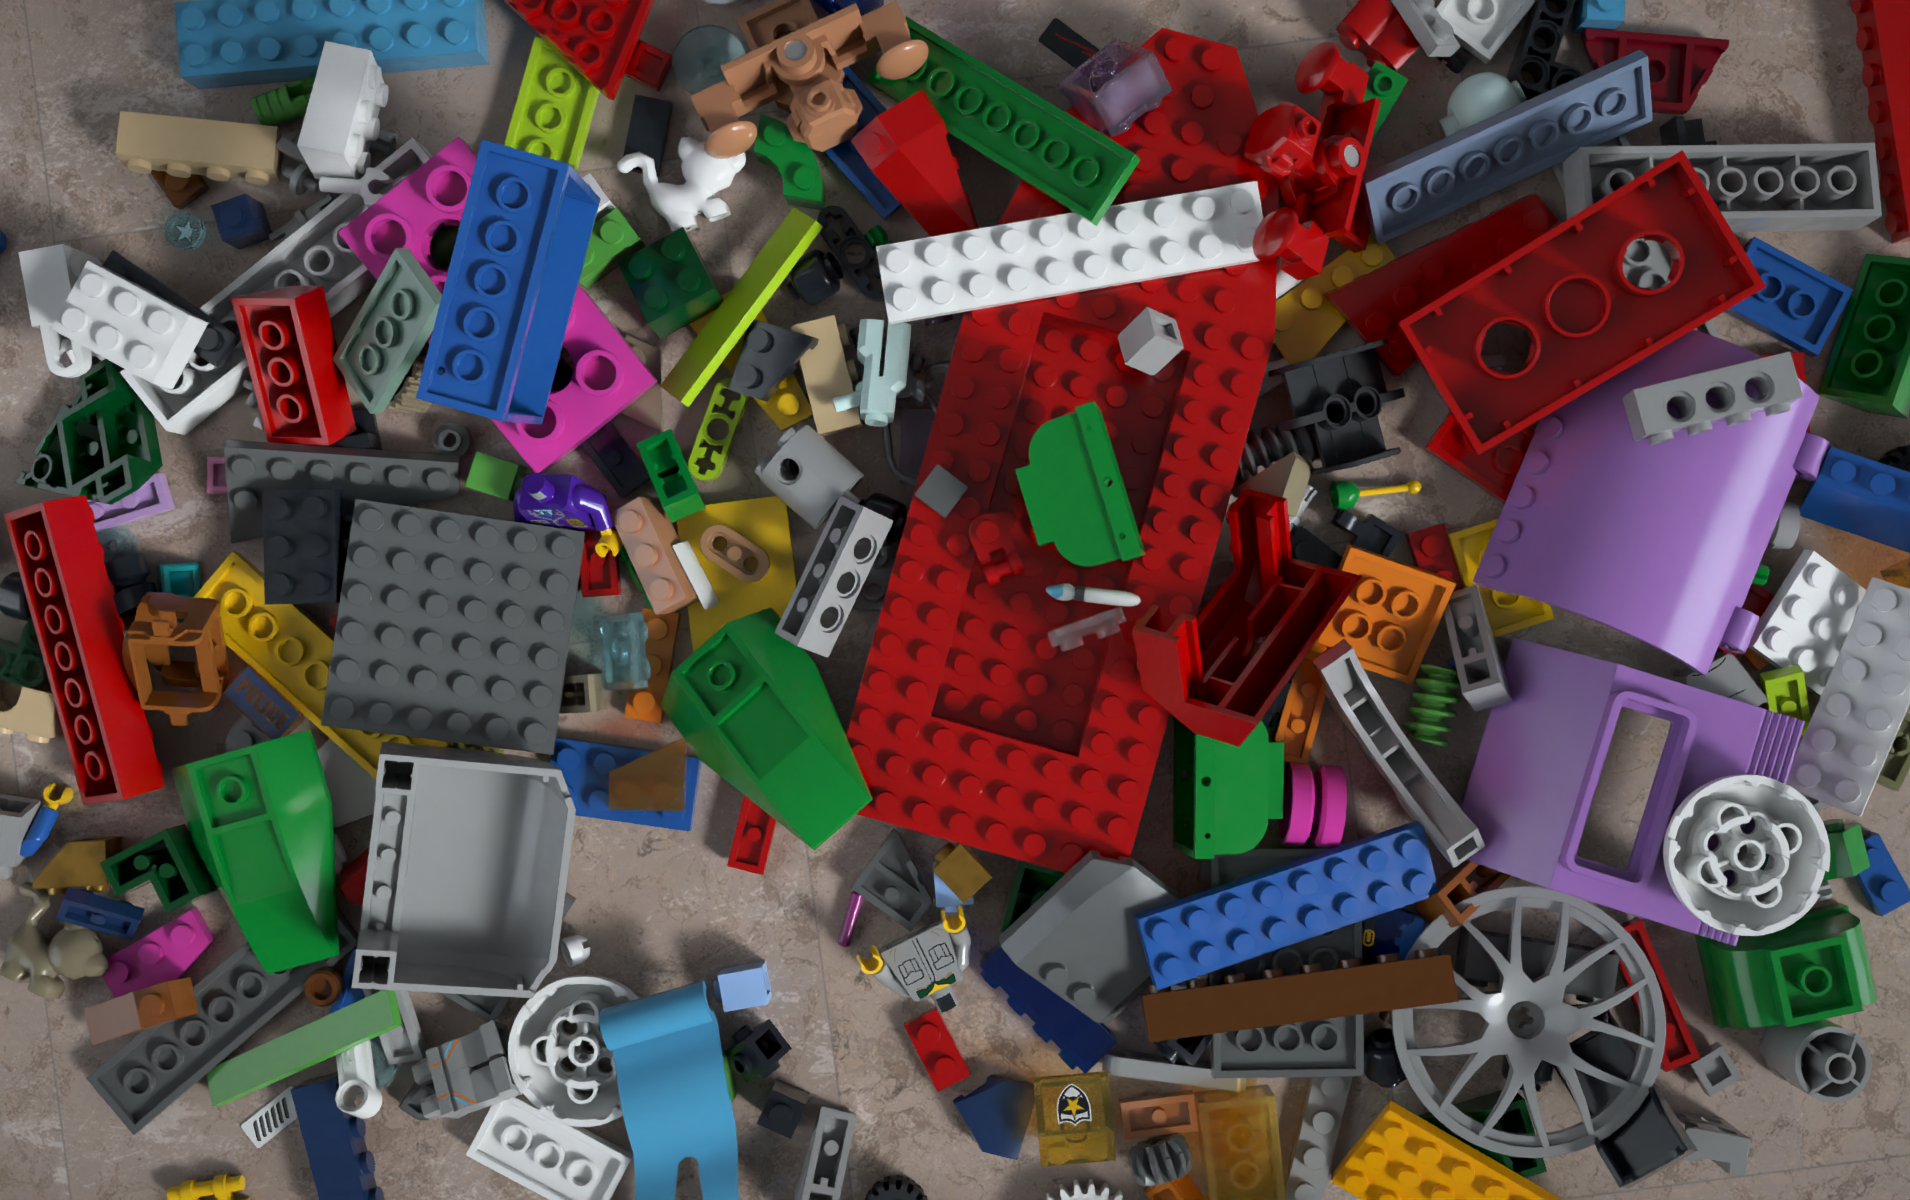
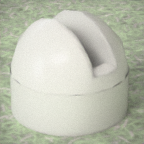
M571 935L560 940L561 951L569 967L583 963L590 956L591 947L583 948L582 944L588 940L582 935Z

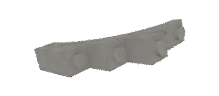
M1343 639L1335 646L1327 648L1319 657L1313 660V663L1325 685L1326 691L1324 693L1333 712L1358 739L1367 759L1393 788L1404 811L1413 821L1417 820L1423 825L1425 835L1452 867L1455 868L1485 847L1478 828L1441 785L1402 732L1373 687L1351 645Z

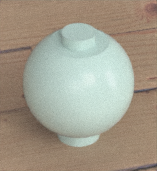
M1478 73L1466 78L1454 89L1448 101L1447 116L1440 119L1439 123L1446 137L1519 105L1527 99L1517 80L1510 83L1505 76L1498 73Z

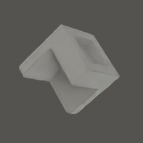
M1146 307L1118 335L1124 363L1149 375L1158 373L1184 348L1176 319L1149 307Z

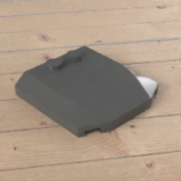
M1090 850L999 936L1000 946L1016 966L1096 1023H1110L1142 994L1148 986L1152 985L1134 915L1183 899V897L1134 859L1119 856L1118 859L1101 857L1099 851Z

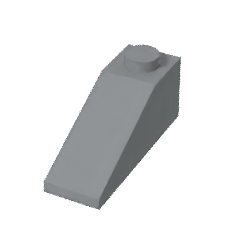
M1473 585L1452 592L1445 608L1444 616L1462 694L1475 712L1511 702L1512 697L1505 668L1478 586Z
M823 1106L820 1107L796 1187L794 1200L840 1199L856 1114Z

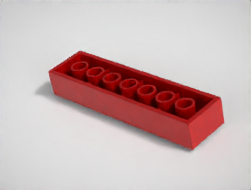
M86 495L45 501L4 514L83 805L125 800L165 787L162 779L163 768L156 757L152 742V728L147 723L144 709L140 705L138 692L131 683L123 662L124 623L117 612L113 597L114 586L107 575L104 564V549L98 541L94 527V512L88 504Z

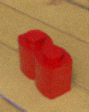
M1360 0L1336 28V31L1340 34L1339 40L1351 51L1358 50L1363 53L1367 58L1366 63L1369 68L1377 60L1397 72L1420 46L1400 13L1389 0Z

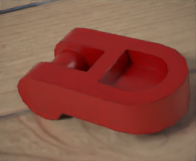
M990 513L981 514L976 517L970 524L969 537L989 585L992 586L1001 582V577L1012 572L1014 575L1026 571L1003 520L997 515ZM1003 548L1007 558L993 564L989 553Z

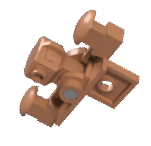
M776 0L741 16L736 20L751 52L720 66L726 80L690 96L706 131L711 132V135L705 141L704 150L709 156L716 159H729L744 153L755 142L757 127L750 121H739L738 117L772 101H775L778 108L791 112L786 124L794 141L806 143L810 149L823 152L851 139L859 125L858 118L863 107L855 90L843 87L842 84L845 78L843 68L882 51L883 55L876 65L877 73L889 80L902 79L915 73L925 63L929 53L928 45L924 41L911 39L907 21L896 0L863 16L860 15L859 8L854 3L819 20L809 0ZM792 31V33L776 40L781 32Z

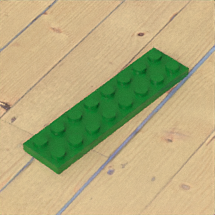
M906 16L905 19L911 39L924 41L928 45L929 53L925 63L915 73L897 80L881 77L876 71V63L866 81L899 103L923 90L945 121L948 134L1097 226L1140 162L1139 157Z

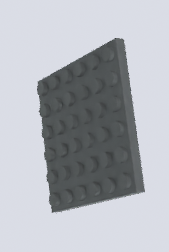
M355 499L321 725L553 755L586 532Z

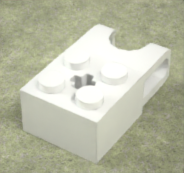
M65 244L18 252L31 325L41 330L46 363L49 370L58 376L66 378L77 377L79 379L81 375L87 373L91 368L92 356L98 357L101 361L106 358L57 333L51 327L87 260L100 266L102 264L97 257ZM65 352L72 362V365L67 368L62 364V357Z

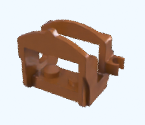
M146 592L136 610L135 620L124 638L122 653L125 669L131 683L138 692L142 709L161 710L165 714H170L173 726H188L187 716H194V712H207L216 707L231 680V668L229 667L220 604L216 599L180 597L173 593ZM177 619H184L182 623H177ZM168 645L195 646L196 661H170ZM147 659L157 671L161 672L164 684L178 687H196L197 690L195 692L153 690Z

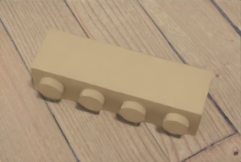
M120 111L115 154L125 168L139 174H150L152 170L166 171L169 175L180 178H188L191 174L206 175L207 178L215 181H229L230 178L245 179V181L251 184L267 185L269 181L280 182L282 151L276 148V144L282 138V135L277 126Z

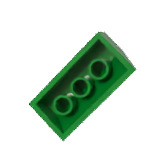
M1875 254L1865 255L1854 291L1849 300L1820 383L1818 395L1868 413L1907 419L1910 412V258Z

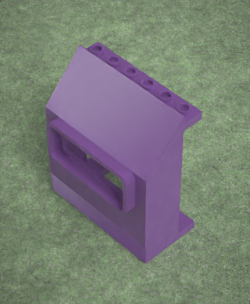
M1513 637L1504 665L1512 701L1491 707L1479 750L1473 763L1467 789L1462 799L1461 809L1478 828L1485 844L1484 848L1466 860L1561 893L1736 946L1739 935L1718 930L1702 922L1691 914L1675 895L1664 867L1663 844L1665 833L1672 815L1682 801L1694 790L1709 781L1729 775L1754 774L1772 778L1786 784L1805 721L1621 664ZM1622 707L1668 720L1671 724L1625 870L1577 856L1579 843ZM1752 818L1749 823L1741 824V830L1745 834L1751 833L1755 828V822ZM1715 834L1710 836L1707 844L1709 850H1714L1719 844V839ZM1740 847V849H1739V852H1738V854H1737V857H1738V856L1740 855V853H1741V847ZM1732 870L1723 872V875L1727 878L1726 886H1731L1736 878Z

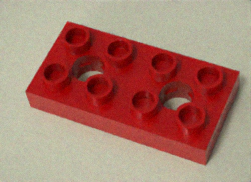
M1681 150L1403 319L1397 326L1476 455H1480L1759 292L1766 285L1684 151ZM1643 238L1644 241H1656L1664 245L1668 250L1672 261L1671 270L1667 276V281L1660 288L1651 290V287H1639L1631 284L1625 277L1622 269L1623 259L1628 251L1626 248L1633 240ZM1502 322V325L1522 328L1530 338V351L1525 361L1527 364L1520 371L1510 375L1509 371H1499L1492 367L1489 369L1481 358L1480 352H1482L1483 341L1487 335L1485 331L1493 324Z

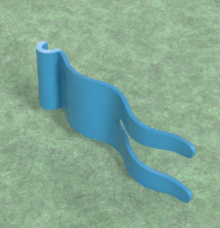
M704 980L599 1011V1025L604 1043L609 1051H613L621 1108L633 1151L635 1200H675L679 1163L686 1157L696 1158L698 1162L703 1200H739L736 1121L725 1074L718 1022L714 1009L709 1008L706 998L707 988Z

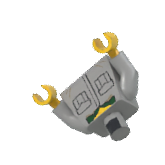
M957 906L958 914L956 916L949 917L945 915V910H942L941 918L883 946L881 950L883 958L880 957L876 946L870 945L869 949L872 956L869 959H862L859 954L856 956L861 970L865 974H872L882 985L900 996H911L915 1002L931 996L939 1013L954 1008L959 1004V1001L951 985L963 979L962 971L969 965L971 937L965 923L962 906Z

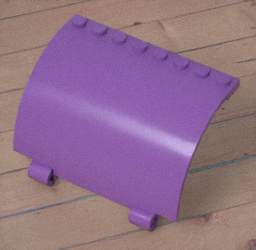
M1697 330L1688 332L1540 419L1473 582L1484 588L1511 595L1513 593L1537 600L1606 625L1653 646L1684 663L1698 674L1706 676L1718 647L1731 652L1745 654L1759 616L1742 608L1794 479L1816 480L1830 446L1829 441L1806 432L1820 397L1798 378L1803 397L1791 403V410L1785 413L1766 417L1765 411L1751 414L1752 420L1733 426H1727L1726 420L1712 423V430L1689 436L1687 430L1673 433L1674 439L1650 445L1648 439L1634 442L1622 397L1633 389L1763 358L1747 349ZM1746 383V394L1750 398L1757 400L1758 392L1756 388ZM1706 393L1707 404L1713 409H1719L1718 398L1712 393ZM1667 402V412L1669 415L1680 419L1681 411L1675 403Z

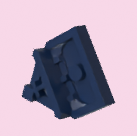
M991 1075L986 1078L985 1084L965 1097L961 1094L952 1101L962 1116L971 1138L977 1143L982 1152L1017 1160L1039 1088L1031 1083L1003 1077L996 1080Z

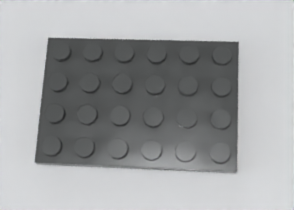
M1253 848L1241 854L1214 855V859H1209V890L1332 848ZM1362 921L1210 972V985L1225 983L1224 976L1247 973L1248 980L1263 978L1262 971L1285 968L1286 975L1301 973L1300 966L1323 963L1324 970L1339 968V960L1361 958L1363 965ZM1363 1014L1212 1034L1211 1076L1214 1079L1364 1076Z

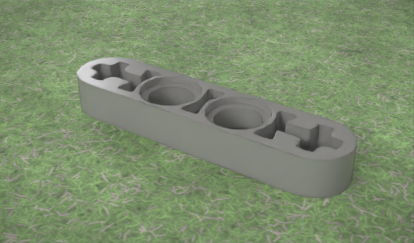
M1114 1049L1104 1051L1102 1071L1107 1074L1229 1091L1246 1090L1247 1078L1214 1079L1211 1076L1210 1061L1197 1060L1193 1066L1177 1060L1172 1064L1160 1055Z

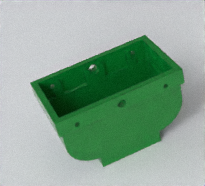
M1093 401L1075 407L1076 412L1044 423L1031 439L1029 445L1030 465L1015 469L1038 546L1055 543V546L1064 558L1080 566H1096L1121 558L1122 561H1127L1146 555L1100 407ZM1112 480V485L1108 487L1109 481Z
M1174 717L1173 848L1194 859H1214V855L1241 854L1250 851L1263 839L1267 830L1268 819H1283L1284 742L1269 739L1267 729L1262 720L1245 741L1237 747L1193 733ZM1186 769L1188 775L1185 778H1182L1180 773L1182 770Z
M1837 903L1810 909L1795 923L1774 933L1759 936L1739 935L1736 946L1695 934L1714 1025L1720 1028H1756L1777 1024L1791 1027L1863 1011L1862 1006L1878 1000L1861 921L1857 916L1850 913L1847 905Z

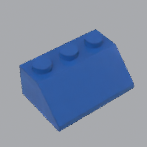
M1829 446L1816 480L1809 482L1799 505L1800 516L1910 553V472Z

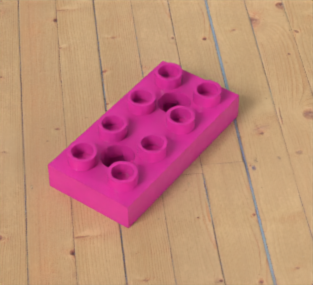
M459 136L338 232L376 280L381 275L395 248H409L440 293H443L448 270L442 268L439 270L434 264L431 257V243L436 233L443 227L451 225L460 226L477 159L475 152ZM580 283L578 284L563 346L568 350L573 359V374L570 383L559 392L557 390L550 392L542 425L502 422L491 419L531 469L539 474L547 472L659 382ZM432 333L430 334L429 338L427 339V342H428L429 344H430V340H431Z

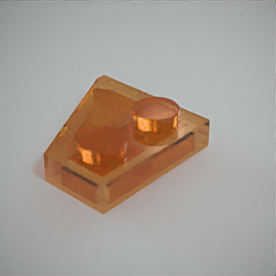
M685 738L676 740L609 772L608 810L685 811L687 741Z

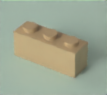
M835 315L792 325V331L819 339L817 346L813 350L808 349L799 359L817 433L822 437H827L863 428V422L860 419V406L836 413L832 402L834 397L855 392L853 382L859 381L854 359L847 360L844 346L850 345L845 323L838 325Z

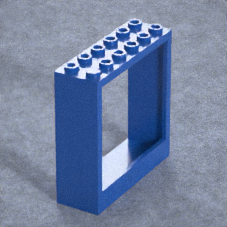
M481 140L416 395L417 399L502 422L542 425L600 203V197L570 164L487 140Z

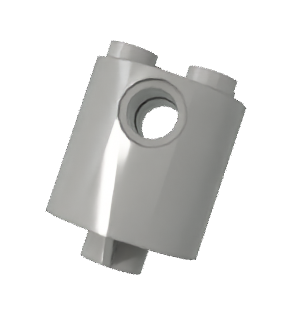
M801 423L795 429L792 427L788 429L777 442L781 449L772 458L769 455L764 458L754 471L760 477L759 481L815 530L830 518L840 495L857 504L861 502L852 492L859 485L865 474L810 425Z
M1827 1019L1791 1027H1785L1782 1024L1769 1026L1760 1043V1053L1765 1058L1767 1066L1777 1077L1822 1102L1840 1103L1854 1098L1865 1088L1871 1076L1872 1059L1867 1045L1856 1033Z

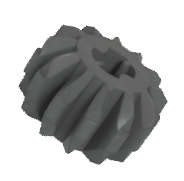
M1178 1133L1148 1138V1140L1138 1142L1137 1145L1132 1146L1128 1151L1132 1175L1135 1176L1137 1184L1151 1187L1157 1184L1162 1185L1167 1182H1173L1177 1178L1184 1177L1193 1169V1157L1189 1144L1186 1142L1184 1135Z

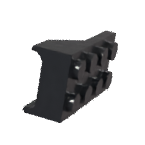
M1610 1013V1021L1607 1023L1619 1027ZM1591 1030L1569 1043L1572 1052L1579 1058L1623 1080L1627 1079L1636 1057V1052L1627 1039ZM1553 1065V1067L1557 1071L1558 1075L1560 1076L1561 1080L1563 1081L1564 1085L1566 1086L1567 1090L1573 1098V1095L1565 1079L1563 1078L1557 1067ZM1574 1068L1585 1096L1590 1116L1603 1108L1621 1087L1602 1081ZM1655 1082L1652 1087L1648 1088L1649 1094L1639 1109L1625 1124L1601 1141L1598 1137L1594 1139L1598 1153L1619 1188H1631L1698 1151Z

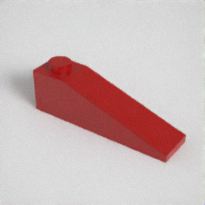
M922 90L876 116L851 139V142L871 171L931 237L979 229L969 196L963 191L957 169H960L957 158L952 156L946 138L948 130L945 121Z

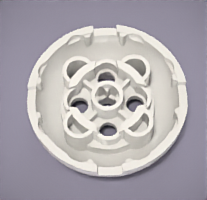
M1736 774L1709 781L1694 790L1682 801L1672 815L1665 833L1663 859L1666 875L1672 890L1691 914L1707 925L1724 932L1740 936H1759L1774 933L1792 925L1802 918L1816 903L1820 896L1817 892L1821 886L1825 871L1829 872L1830 844L1820 815L1805 796L1796 789L1765 776ZM1752 818L1755 822L1754 830L1749 834L1743 833L1741 824L1749 823ZM1715 834L1719 839V844L1714 850H1709L1708 840L1710 836ZM1740 847H1741V853H1740V855L1737 857V854H1738L1739 849H1740ZM1767 853L1769 854L1768 862L1765 869L1761 870L1760 867L1764 864ZM1726 870H1732L1736 877L1735 882L1731 886H1726L1727 878L1723 875V872Z
M582 974L567 976L540 989L519 1011L511 1028L508 1042V1062L511 1075L521 1095L524 1093L528 1100L539 1109L537 1112L546 1118L568 1126L592 1127L609 1123L623 1116L613 1051H609L604 1043L599 1025V1011L639 999L640 997L627 986L616 980L599 975ZM565 1020L570 1023L576 1022L577 1032L574 1034L566 1033L563 1029V1022ZM583 1041H588L594 1050H587L583 1045ZM569 1056L571 1062L577 1065L574 1071L568 1070L562 1063L563 1058ZM607 1057L612 1060L610 1063L613 1067L612 1071L604 1072L600 1069L599 1060L601 1058Z

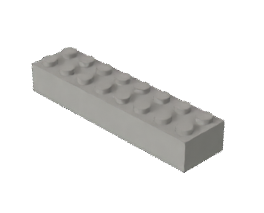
M1875 143L1580 147L1563 162L1567 220L1681 150L1684 151L1733 232L1858 230L1882 217Z

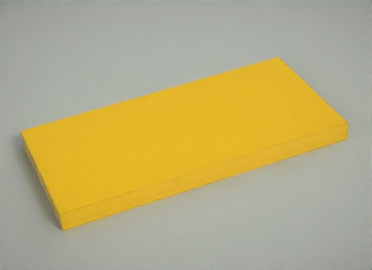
M778 496L705 505L706 509L677 521L680 542H689L720 604L708 609L703 608L700 600L687 607L693 653L727 622L770 607L782 618L798 583L788 505ZM713 525H725L764 549L770 558V570L766 577L758 582H745L708 559L700 547V540L704 531ZM718 537L714 543L715 548L718 551L724 550L727 547V540L724 537ZM749 557L745 565L749 571H754L759 563L755 557Z

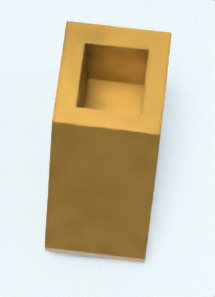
M122 836L83 838L68 842L35 878L33 889L48 888L50 895L65 894L68 887L85 886V890L91 892L110 890V883L100 862L123 851Z

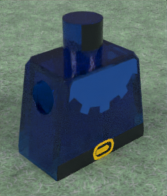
M1397 908L1362 920L1363 965L1377 963L1376 956L1383 954L1399 953L1400 960L1405 959L1418 936L1425 930V917L1414 911ZM1444 941L1438 947L1439 955L1443 952Z

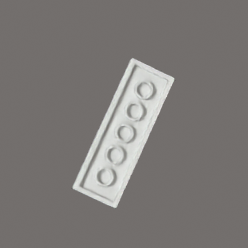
M1875 577L1871 578L1794 757L1786 785L1793 787L1803 795L1859 817L1863 814L1910 705V589Z

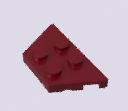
M1585 28L1581 32V40L1593 70L1638 50L1648 55L1653 113L1677 115L1687 113L1698 97L1699 90L1711 76L1712 69L1721 54L1729 46V40L1593 28Z

